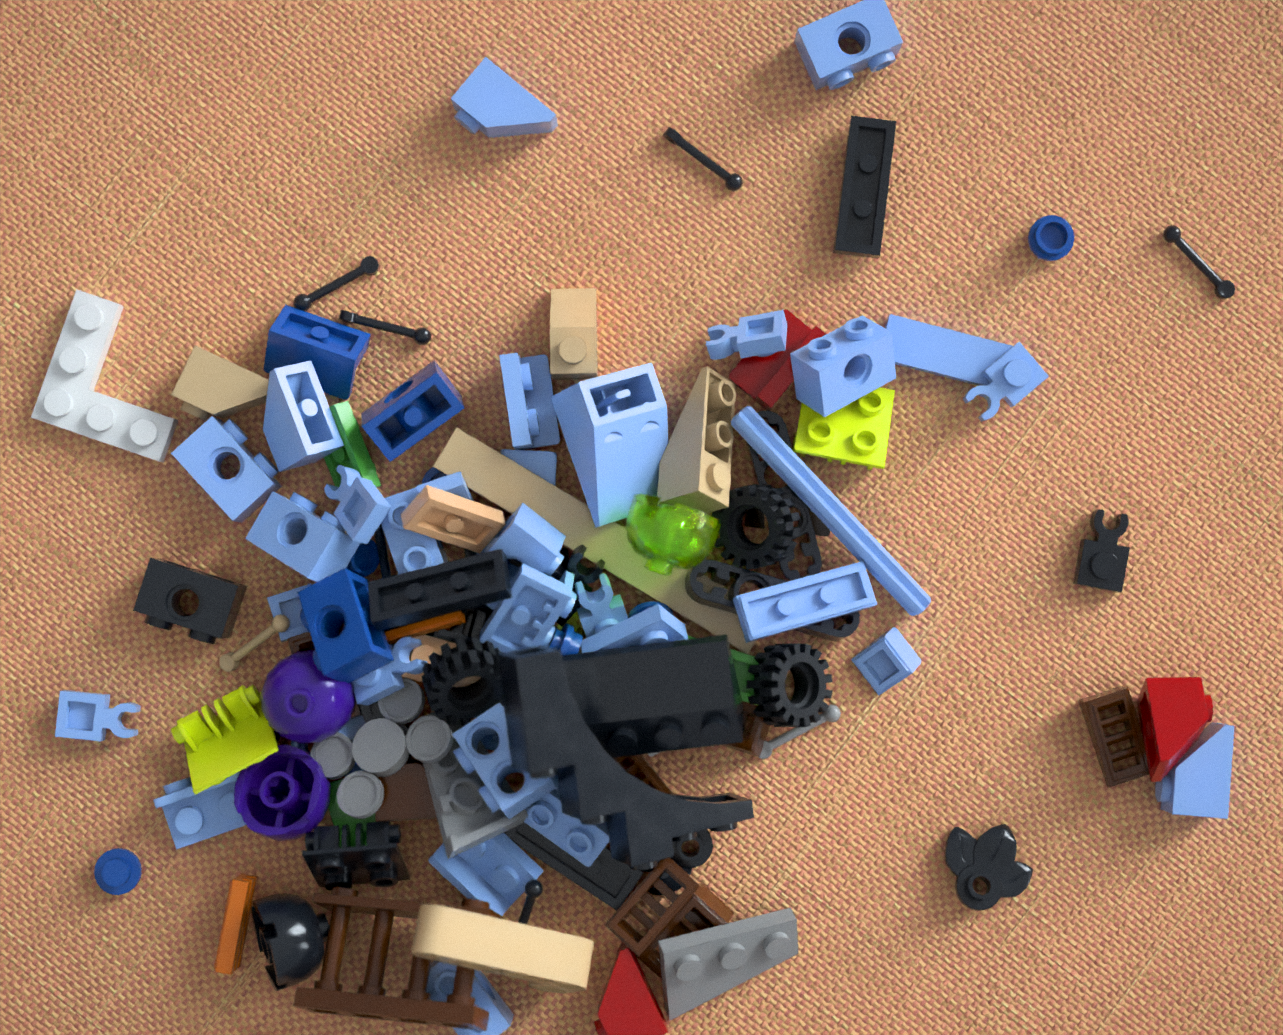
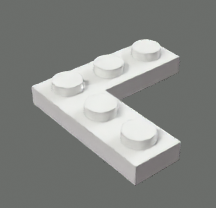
M76 289L31 418L164 463L178 420L94 391L124 306Z

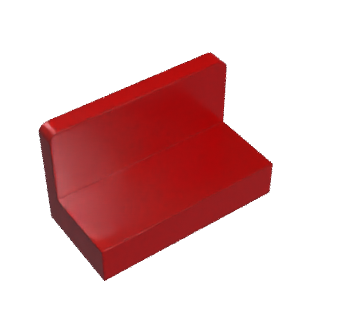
M787 309L783 310L788 324L785 351L775 352L766 357L752 356L742 358L729 374L730 381L734 382L736 386L767 411L774 406L794 382L790 353L809 344L813 339L826 335L817 326L810 329Z

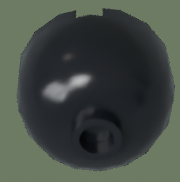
M293 894L270 895L252 901L254 906L251 907L258 947L260 952H264L268 964H271L265 966V969L275 991L294 986L308 979L319 969L324 959V942L327 941L329 923L325 914L316 915L308 901Z

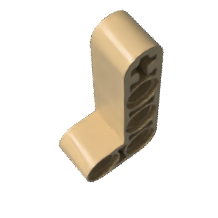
M421 904L411 954L424 959L529 981L528 986L531 988L565 994L587 989L594 942L579 936L446 906Z

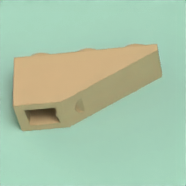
M708 366L701 369L659 463L656 503L685 519L729 507L732 444L734 440L731 420L734 417L736 384Z

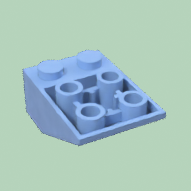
M652 363L581 381L550 397L595 528L662 507L656 502L659 463L668 444L667 404Z

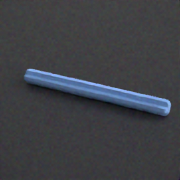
M751 406L742 408L732 418V427L860 562L864 561L866 569L909 615L915 616L922 613L931 602L930 596Z

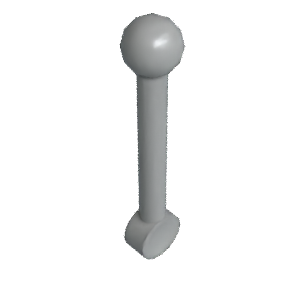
M830 704L827 711L820 714L821 719L817 723H810L811 726L795 727L769 742L765 740L759 758H768L771 756L773 749L826 721L836 722L841 716L838 706Z

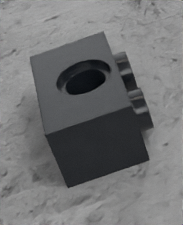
M150 558L133 611L145 614L144 623L166 630H171L173 624H177L190 629L188 637L215 644L216 638H231L247 586L164 559ZM187 590L194 591L199 599L198 609L190 616L185 614L180 607L181 596Z

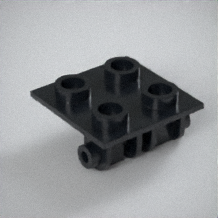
M390 820L367 822V845H365L363 824L357 823L356 846L351 847L349 825L343 824L342 848H340L339 825L317 826L314 828V832L305 834L307 851H302V856L319 888L324 887L326 890L331 891L332 887L350 889L352 885L367 883L375 887H391L396 885L398 881L410 880V874L397 843H401L400 825H391Z

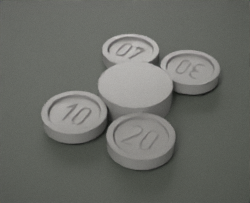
M402 678L404 688L378 700L379 710L385 718H377L365 723L357 731L353 741L346 735L338 732L336 735L321 742H315L312 746L310 755L322 766L327 779H339L352 770L355 762L360 768L365 770L347 775L338 787V805L344 813L353 818L363 819L370 817L381 807L384 799V787L377 777H386L398 772L405 765L410 754L420 762L434 763L443 759L452 747L453 733L450 726L436 716L429 715L417 719L410 726L407 733L399 726L414 721L421 714L425 705V695L422 688L409 678Z

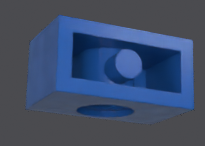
M434 360L361 413L362 428L389 462H391L463 410L462 395Z
M343 568L298 592L303 608L300 611V618L306 630L311 634L314 643L313 659L318 670L323 672L324 676L349 684L394 661L384 630L377 631L371 624L368 580ZM345 622V627L342 633L339 635V629L341 625Z

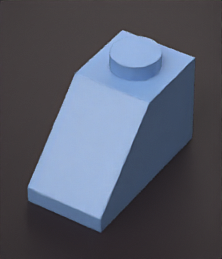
M487 57L482 60L451 97L454 109L457 111L454 118L474 135L478 130L489 138L553 132L558 126L557 117L554 112Z
M312 361L275 368L269 373L263 432L279 472L316 463L344 446Z
M1212 722L1203 730L1199 740L1160 782H1156L1155 796L1157 802H1161V810L1176 815L1228 819L1235 726Z

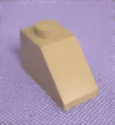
M596 288L551 289L550 374L553 380L592 379L598 377Z
M195 345L171 395L184 401L181 410L206 421L209 413L225 418L266 403L269 379Z

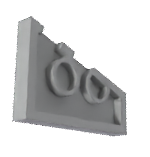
M432 712V713H430V714L425 715V716H429V715L436 716V715H435V712ZM459 718L455 725L448 724L452 733L463 727ZM454 736L452 747L443 759L434 763H423L448 859L522 824L528 817L525 809L511 819H508L501 809L492 813L478 791L485 784L475 770L468 775L453 753L454 750L460 747ZM480 740L477 745V753L488 755L487 749ZM504 778L502 791L509 794L514 793Z
M791 907L658 941L664 1008L669 1021L797 955V919Z

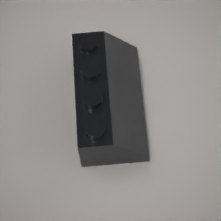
M727 634L562 655L568 686L581 717L603 750L612 758L743 742V701Z

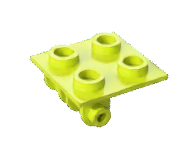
M879 387L826 417H823L801 402L797 433L794 436L792 450L800 453V457L804 458L805 455L827 458V462L830 463L832 460H838L840 465H845L848 462L867 466V470H872L873 467L884 469L895 390Z
M242 685L223 696L222 700L220 698L215 699L214 706L218 713L217 716L208 705H204L201 707L204 718L197 710L184 718L178 719L177 726L171 728L176 742L179 745L184 743L195 795L211 786L222 783L226 778L252 764L263 761L267 756L279 750L274 729L269 726L262 711L261 692L259 693L254 685L248 688Z

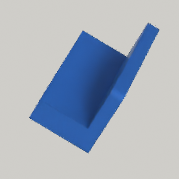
M285 305L268 332L264 371L270 373L275 368L312 361L323 392L347 400L352 393L356 368L368 349L371 334Z

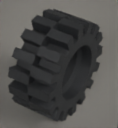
M753 484L734 488L729 493V507L712 512L711 517L718 518L719 520L718 523L710 524L711 532L719 531L720 538L713 540L716 548L725 547V550L720 555L725 560L734 558L732 565L737 567L746 566V569H756L782 561L788 557L786 552L794 550L797 543L792 541V538L800 536L801 528L793 527V521L800 520L799 512H790L789 508L794 506L795 503L791 498L783 499L782 496L785 492L780 488L771 489L772 485ZM752 508L763 512L769 524L768 536L760 544L748 540L743 531V517Z
M463 638L456 639L457 647L450 648L448 643L440 646L442 655L433 652L429 656L431 664H424L422 682L432 712L435 711L436 717L440 720L446 717L448 724L455 725L459 718L462 726H465L470 722V718H477L499 702L504 706L498 654L501 652L498 648L494 649L493 644L487 640L481 645L479 638H471L470 645H465ZM472 676L481 677L469 686L452 687L464 678Z
M800 643L775 644L763 648L764 652H758L754 657L759 665H750L748 673L754 675V680H746V688L754 689V694L748 696L749 704H758L753 711L757 717H764L762 722L767 725H774V727L811 726L810 723H817L821 719L818 712H826L829 707L823 700L824 698H831L833 691L826 689V683L833 681L832 674H824V670L829 667L827 660H818L822 653L818 649H811V645ZM789 670L794 679V692L790 701L785 690V680Z

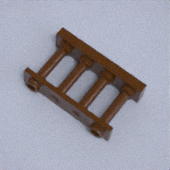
M332 887L331 894H313V903L332 911L320 980L315 981L314 988L297 987L293 1006L312 1013L487 1031L489 1012L476 1006L475 998L471 997L475 969L456 966L452 994H447L446 1002L430 1001L431 994L427 993L426 990L431 960L414 955L408 989L402 990V997L386 996V989L382 988L394 917L417 919L420 905L432 903L358 897L359 891L343 887ZM462 899L461 906L433 904L503 919L502 916L489 909L490 903L486 901ZM350 914L375 915L364 984L358 985L357 993L342 991L343 985L338 982Z

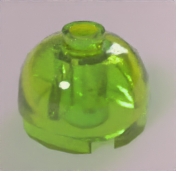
M635 494L628 512L626 532L628 542L633 551L646 559L644 568L661 575L671 576L673 569H692L699 566L710 555L721 528V524H717V519L675 502L674 506L660 504V507H658L660 497Z

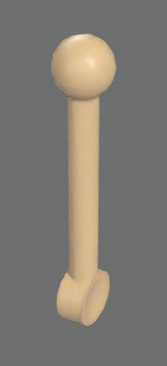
M276 615L268 628L235 653L230 652L222 655L219 660L222 670L230 672L237 669L240 659L276 632H285L290 625L289 619L285 615Z

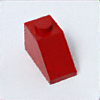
M1201 677L1146 678L1137 698L1150 782H1160L1199 740L1206 723L1212 721V698L1209 694H1204Z
M620 943L598 1005L597 1014L599 1019L594 1021L597 1034L664 1035L668 1033L667 1021L636 954L625 943Z

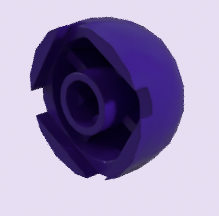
M315 650L298 651L281 659L267 674L261 691L262 711L269 726L283 738L297 743L321 742L336 735L351 719L357 702L352 682L348 684L324 676L323 672L318 670L313 659V651Z
M287 744L278 745L279 750L267 756L263 761L252 764L240 771L234 786V805L237 813L241 814L243 821L246 823L245 825L258 835L277 841L296 840L306 833L312 832L323 820L330 804L331 785L324 775L322 766L310 754L300 748Z

